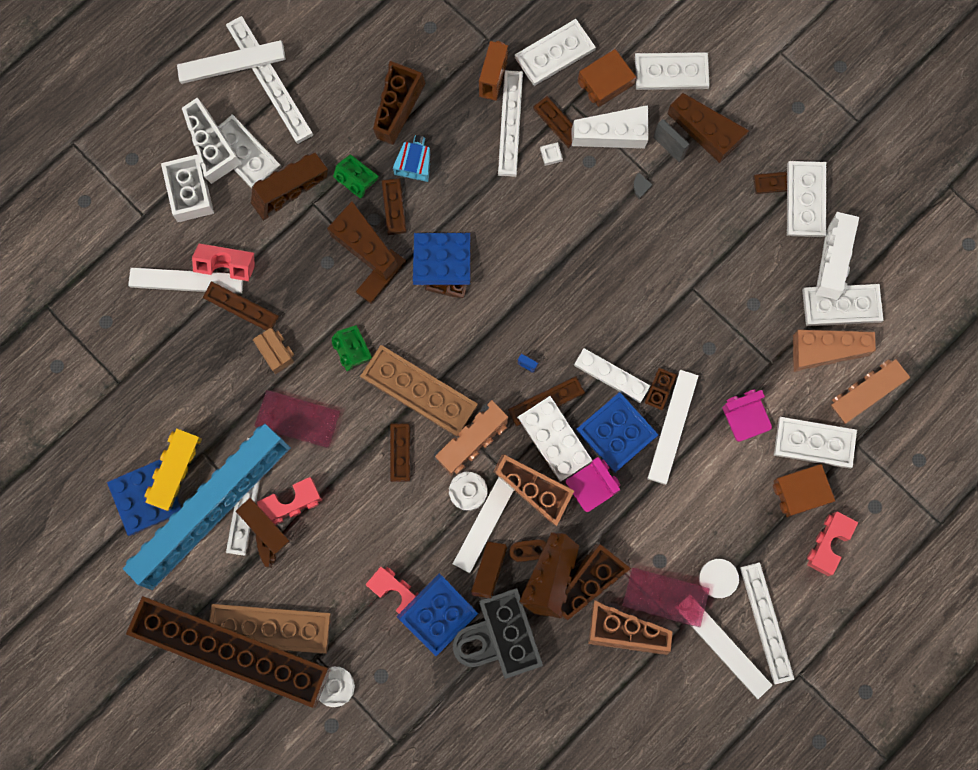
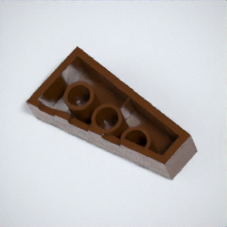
M389 61V70L385 78L384 91L381 94V103L377 110L373 130L377 139L394 145L426 83L421 72Z
M316 153L307 154L300 161L288 164L285 169L273 172L265 180L255 182L252 186L251 204L264 221L269 218L268 213L274 209L276 212L282 209V205L287 200L294 201L302 193V190L307 192L326 179L328 169Z
M351 201L327 229L333 239L387 281L398 268L396 259Z

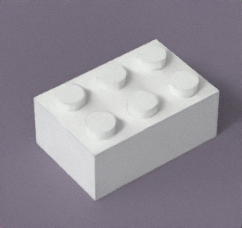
M198 154L161 163L172 214L177 222L214 214L207 180L204 177Z

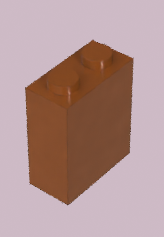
M490 41L479 79V97L497 101L508 62V45H505L503 42Z
M616 49L579 71L578 76L580 87L588 92L589 99L592 103H596L598 107L632 87L636 80V76Z
M822 464L774 480L773 489L775 494L780 497V509L783 514H786V517L835 502Z

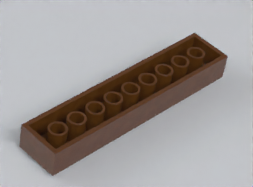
M144 596L141 597L126 632V635L312 708H316L331 671L330 668Z

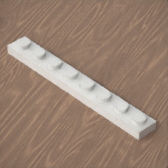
M242 16L226 24L240 50L259 46ZM266 64L253 67V72L295 142L299 144L313 136L312 131L272 65Z

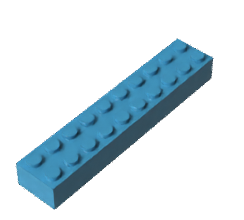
M266 424L259 426L254 431V435L249 440L244 441L235 454L227 458L226 463L221 469L214 471L211 476L212 478L207 483L202 484L198 488L197 493L193 497L188 498L178 512L170 516L169 522L165 526L160 527L155 532V536L150 541L145 542L135 556L127 560L123 570L137 585L153 590L291 447Z

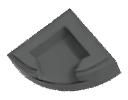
M638 173L634 180V191L640 200L652 187V184Z

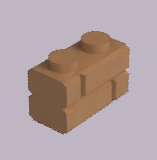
M269 328L263 334L253 339L274 374L279 373L294 363L292 359L294 353L289 346L284 347L282 344L284 338L279 330L275 332L273 328Z

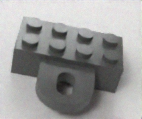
M517 588L493 596L492 599L487 598L479 601L485 621L462 629L457 633L453 641L454 655L461 664L468 667H477L498 660L504 679L543 666L524 607L519 602L521 598ZM475 639L482 642L483 646L480 651L466 655L461 650L462 645Z

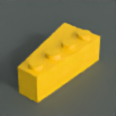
M177 428L175 432H171L168 438L170 443L168 450L164 449L160 460L163 461L160 469L156 468L152 476L154 483L152 487L149 486L144 496L147 498L146 503L166 511L171 510L181 487L179 484L184 480L189 467L187 465L191 463L196 454L195 446L196 444L200 445L202 438Z

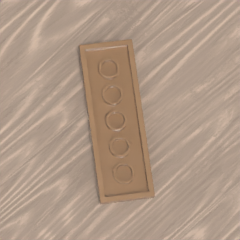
M380 345L360 376L363 380L458 437V434L465 427L478 406L476 402Z
M219 604L211 605L210 622L281 650L327 654L331 613Z

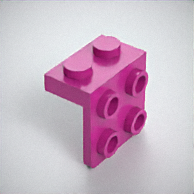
M755 389L744 393V397L739 399L737 396L726 400L727 403L722 407L737 442L772 429L770 420L761 402L765 397L762 390L757 392Z
M599 457L566 480V485L574 490L573 495L585 512L591 511L620 491L618 479L610 475L608 472L609 466L604 460H600Z

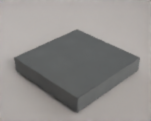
M662 119L657 124L653 138L680 163L685 157L689 143Z

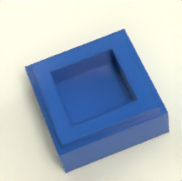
M523 354L518 358V365L532 373L535 372L538 366L537 362Z

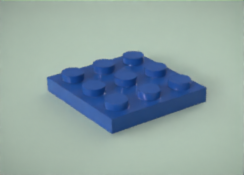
M414 233L413 285H470V233Z
M620 392L576 429L614 473L658 436L656 431Z
M160 459L107 482L128 536L168 520L172 514L182 508L178 496H176L170 511L146 503L147 498L144 496L149 486L152 487L154 483L152 476L156 468L160 469L163 462Z
M439 573L396 617L437 656L478 613Z

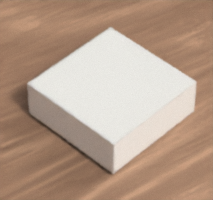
M558 142L540 147L545 166L563 161Z

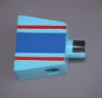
M415 135L413 143H403L393 166L394 175L429 181L430 148L424 146L425 138L423 136Z

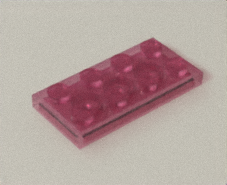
M266 390L254 426L258 428L266 424L277 434L329 449L340 411Z
M632 567L622 607L700 628L710 588Z

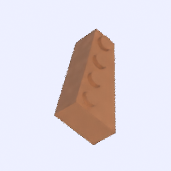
M798 330L793 335L794 372L870 356L876 351L875 332Z
M888 359L881 364L880 367L882 369L877 373L872 371L864 377L866 381L860 385L856 382L848 388L850 392L845 396L839 394L832 399L834 403L831 407L844 424L910 378L896 359L892 362Z
M492 400L487 404L489 409L485 413L479 412L475 416L472 426H465L458 434L459 438H453L435 456L436 460L451 476L454 473L458 475L465 468L464 464L468 460L473 461L479 455L478 451L482 447L487 448L494 441L492 438L496 434L501 435L508 428L506 426L508 424V416Z
M501 455L493 472L549 522L557 526L574 490L506 455Z
M594 600L588 644L668 655L671 652L672 631L638 619L633 615L620 612L618 609L605 606Z

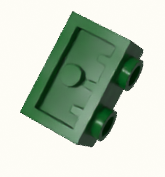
M351 154L336 165L333 175L339 183L359 198H362L365 190L378 179V175Z
M357 325L339 330L332 337V346L337 350L340 362L346 371H350L354 366L369 362L372 359Z

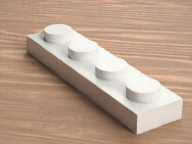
M585 348L574 364L575 367L641 403L650 385Z

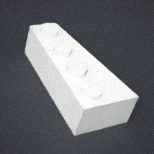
M198 98L182 107L204 177L211 184L242 164L210 113Z
M648 105L574 120L572 126V146L645 149L648 142Z
M836 212L828 226L815 295L838 300L841 294H845L847 288L845 280L850 271L849 262L852 257V248L859 217Z

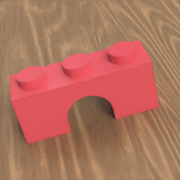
M198 244L192 256L193 272L212 275L216 268L226 267L230 269V278L249 281L255 268L253 252Z
M311 477L292 485L296 495L290 504H281L278 496L272 494L257 501V505L275 525L282 523L283 518L288 516L292 518L301 514L300 510L307 507L312 509L318 506V502L322 501Z
M837 511L831 515L829 514L824 521V525H826L824 531H820L815 540L817 542L815 549H811L807 556L809 560L807 565L827 576L833 575L842 557L833 553L830 546L833 538H839L844 542L850 540L858 522Z
M380 567L366 583V586L380 598H383L389 591H398L402 597V602L396 609V612L400 613L419 593L417 592L414 595L410 592L411 586L404 580L397 581L394 578L396 574L390 568L386 567V569Z

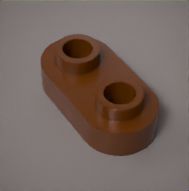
M540 539L516 542L510 548V557L515 562L539 560L542 553H536L535 548L540 546L543 552L546 542ZM521 549L523 555L517 556L515 551Z

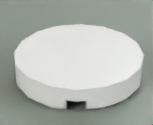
M463 472L452 479L449 486V496L457 508L472 511L479 508L485 502L487 485L480 475L473 472Z
M714 559L708 561L702 567L699 583L707 595L714 598H725L736 590L739 584V575L731 562L724 559Z
M329 667L331 671L319 700L329 707L343 706L354 694V679L350 672L344 668Z

